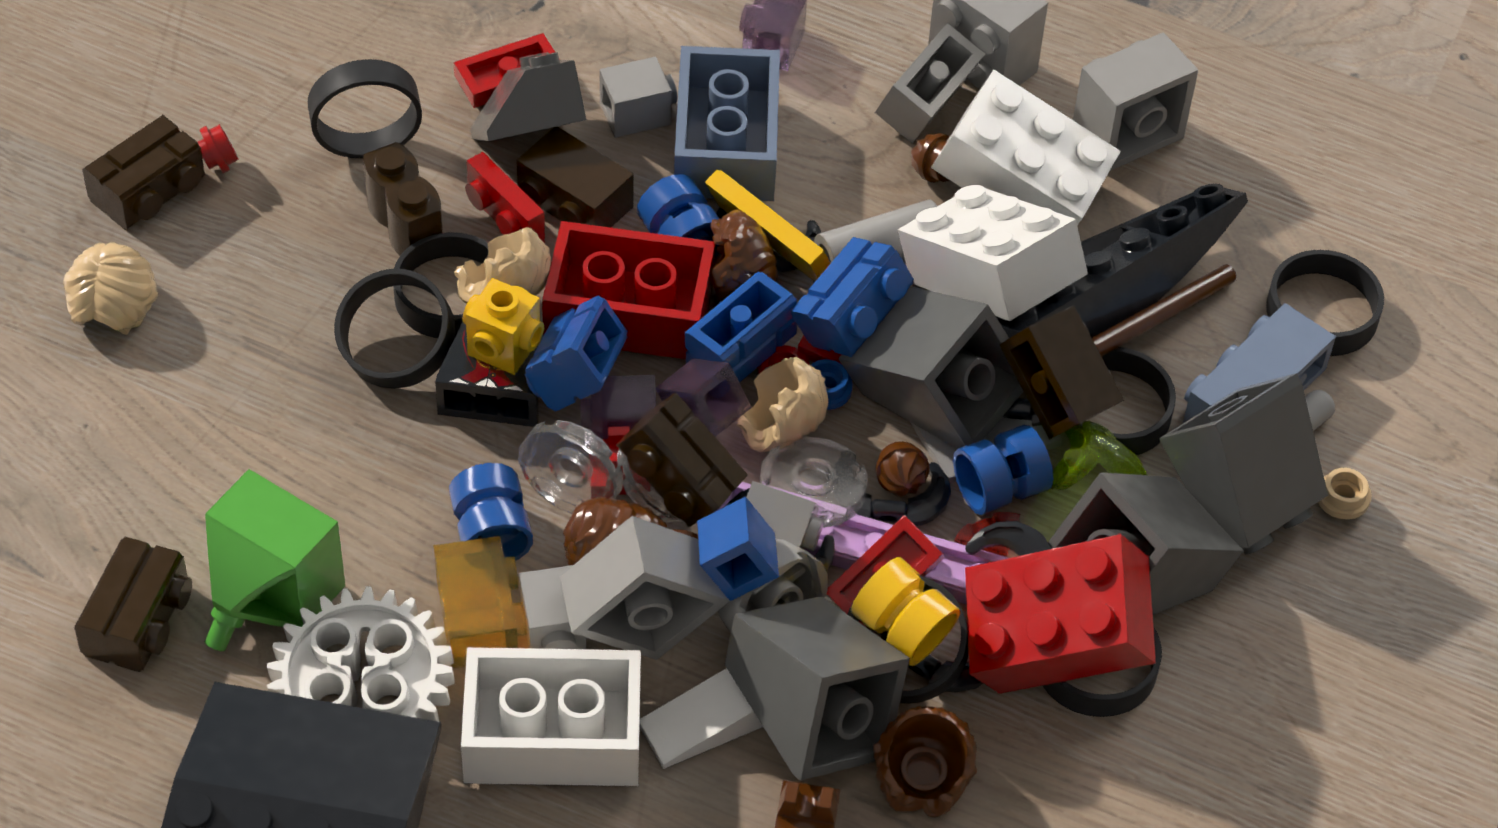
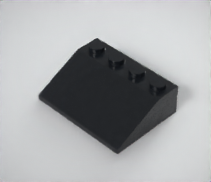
M214 682L174 777L161 828H418L442 724L432 720Z

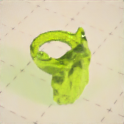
M1085 421L1082 423L1083 427L1077 425L1066 431L1071 447L1064 453V457L1053 470L1051 489L1065 490L1070 488L1086 476L1098 463L1108 473L1147 476L1148 474L1140 459L1125 445L1116 440V437L1107 428L1099 423Z

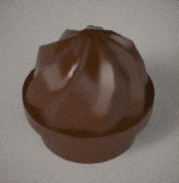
M943 133L927 134L924 139L917 140L916 146L911 151L913 168L922 179L932 183L950 181L931 168L950 136Z
M904 441L894 442L886 446L881 451L875 468L879 484L885 490L899 497L908 493L916 494L919 487L926 483L930 471V465L925 453L913 444Z

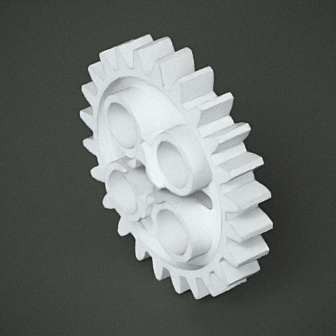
M366 587L361 600L355 601L347 588L343 589L341 603L333 605L327 597L321 596L320 605L322 611L314 614L304 607L300 609L304 625L299 627L286 623L283 627L289 643L274 642L272 645L275 658L278 661L267 663L270 680L273 681L267 685L270 692L320 700L326 695L338 694L341 696L332 703L356 707L358 696L354 681L359 679L361 671L360 637L363 632L369 631L367 643H365L368 666L364 667L361 679L362 708L440 722L437 708L434 705L448 706L450 704V697L446 687L455 684L453 668L450 667L454 661L451 646H445L447 639L444 628L435 627L433 614L430 610L417 615L416 602L412 597L398 607L395 592L391 589L384 595L381 601L374 599L371 587ZM335 644L346 645L338 652L325 651L328 647ZM389 646H403L401 650L395 653H382ZM384 696H398L396 701L390 704H376L377 700Z

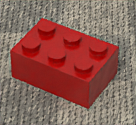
M561 221L542 298L543 336L555 316L571 308L577 310L579 304L599 295L605 298L628 331L627 339L621 351L686 359V352L688 350L685 348V332L708 314L713 289L711 268L715 266L714 241Z
M1122 534L965 568L969 673L997 693L1002 694L1156 664L1149 556Z

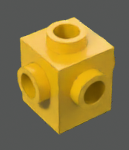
M494 278L490 280L480 295L475 294L469 299L463 312L462 321L466 325L468 355L513 375L518 371L530 352L536 349L543 335L544 323L540 321V298L532 295L522 287L511 286Z

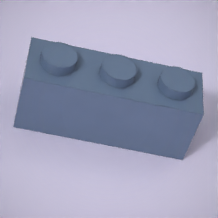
M1286 303L1270 317L1266 315L1261 316L1251 328L1247 339L1240 346L1235 344L1229 346L1220 357L1216 368L1208 376L1200 374L1190 384L1184 396L1188 404L1183 423L1242 387L1297 373L1302 382L1303 390H1305L1326 370L1336 336Z

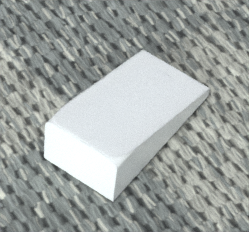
M725 669L641 718L639 727L662 768L665 769L763 726L728 669Z

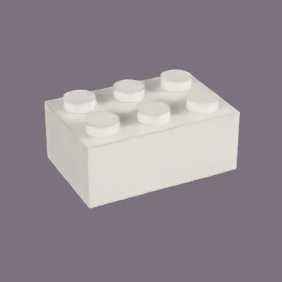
M993 70L970 103L931 168L962 188L971 185H981L986 189L1007 196H1013L1018 200L1039 207L1049 208L1054 212L1075 218L1078 225L1121 151L996 70Z
M981 185L961 188L955 193V197L938 207L921 211L916 215L915 220L897 229L907 268L914 278V285L933 292L988 304L995 316L1011 321L1088 274L1075 218L1054 212L1049 208L1039 207L1018 200L1013 196H1007L986 189Z
M467 648L461 739L464 783L638 786L641 650Z

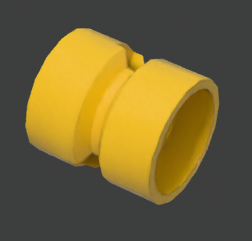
M896 557L881 567L868 580L855 598L851 612L870 630H875L878 633L888 631L886 642L910 658L909 665L911 666L924 660L941 644L956 624L960 616V609L937 589L923 592L925 581L920 578V574L904 559Z

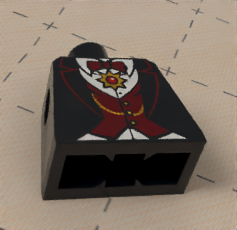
M462 322L436 376L437 414L537 427L539 421V397L530 390L525 376V369L531 358L534 357L535 350L530 352L518 371L513 375L468 355L466 325Z

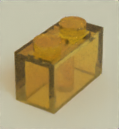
M500 536L433 545L436 581L447 646H451L454 661L451 667L453 669L466 667L467 648H518L517 637L527 635L526 617L523 602L512 603L510 591L519 589L517 568L514 556L504 558Z

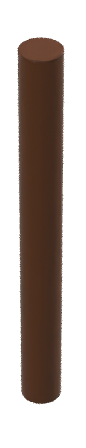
M1222 265L1093 337L1092 340L1101 357L1234 283L1236 272L1230 265Z

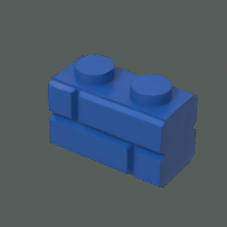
M853 237L809 288L808 293L803 295L792 308L790 314L813 347L827 351L832 349L835 353L852 357L865 340L874 333L876 327L895 304L904 297L909 287L914 283V278L897 250L891 245L878 242L872 244L869 240Z
M763 272L755 273L685 332V348L688 350L686 352V367L692 374L720 395H726L774 354L776 347H782L797 334V324L790 314L792 308L797 304V299L792 293Z
M598 295L579 304L577 310L571 308L555 316L535 350L534 357L531 358L525 369L526 381L534 395L541 398L549 409L555 412L575 403L577 397L583 399L602 389L627 339L628 331L605 298Z

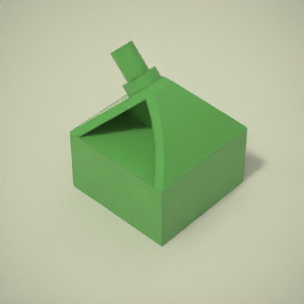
M248 469L205 513L210 583L214 606L211 611L214 621L205 639L207 646L218 651H225L235 628H241L245 620L283 627L286 623L302 627L304 624L300 609L304 607L314 614H318L322 611L320 597L325 596L332 601L346 586L338 521L252 470Z

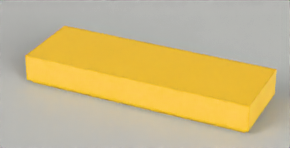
M716 170L705 181L719 207L727 213L735 209L744 211L759 224L767 236L771 247L813 281H816L831 264L821 247L722 170Z

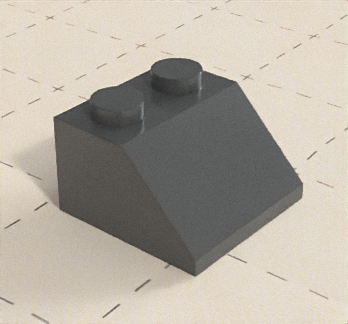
M546 52L519 58L521 67L507 70L470 128L472 139L492 141L587 120L575 61L559 60L558 52Z

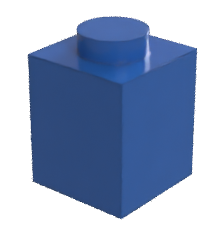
M746 496L697 521L700 566L729 601L779 577L775 532Z

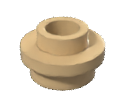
M1338 468L1324 476L1328 496L1318 503L1326 513L1339 519H1355L1362 516L1368 510L1372 494L1367 479L1360 472L1351 468Z

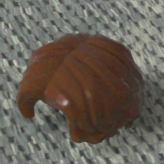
M735 209L721 219L712 220L710 226L714 234L712 238L715 245H718L715 247L716 251L721 255L715 262V266L711 268L712 283L716 291L714 299L717 304H720L757 272H763L777 282L776 257L773 255V250L767 236L754 219L744 211Z
M606 497L586 500L576 506L563 531L565 537V556L568 565L576 564L584 555L589 553L631 516L667 528V523L660 516L655 515L651 509L640 504H630V502L625 500L607 499Z
M917 706L916 708L901 712L893 722L888 724L886 730L881 734L879 741L873 746V753L877 768L876 778L880 782V789L885 794V799L891 808L899 812H912L923 809L928 817H940L950 811L977 773L975 765L977 747L974 735L970 734L968 723L959 719L955 713L946 711L944 708Z

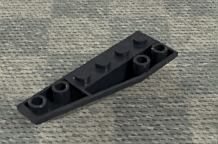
M1221 184L1203 185L1186 196L1083 240L1081 245L1088 272L1087 275L1011 321L997 316L996 318L1008 337L1011 338L1027 327L1074 305L1081 320L1088 328L1090 337L1093 338L1158 302L1181 281L1218 241L1248 203L1247 195L1244 192L1224 188Z

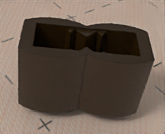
M398 142L365 153L363 162L368 208L373 217L380 224L388 228L389 240L396 253L400 256L416 241L430 235L443 233L439 194L431 183L419 176L418 163L414 155Z

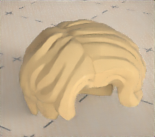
M527 227L492 239L488 242V257L484 260L483 264L477 266L473 260L465 262V265L457 266V269L454 271L455 276L458 278L459 298L467 304L473 295H480L492 278L511 286L522 287L536 296L546 286L551 265L550 247L546 246L539 239L538 234L532 228Z
M114 242L107 244L96 243L82 254H79L63 280L67 309L74 324L83 325L87 321L94 319L126 335L132 328H137L141 325L146 313L151 309L152 303L158 297L157 285L150 263L141 257L138 251Z
M791 357L789 359L784 358L781 362L766 367L755 377L753 382L758 400L752 408L744 404L740 409L741 413L736 416L737 426L741 428L742 434L751 449L757 452L780 450L802 439L803 436L809 435L810 432L817 430L818 426L825 419L828 407V395L824 383L825 378L822 377L820 370L806 364L804 360L798 357Z

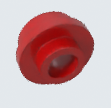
M219 124L211 129H208L207 126L200 128L203 139L197 142L201 147L202 158L208 168L212 169L218 165L223 173L230 171L229 165L238 161L239 158L221 125Z

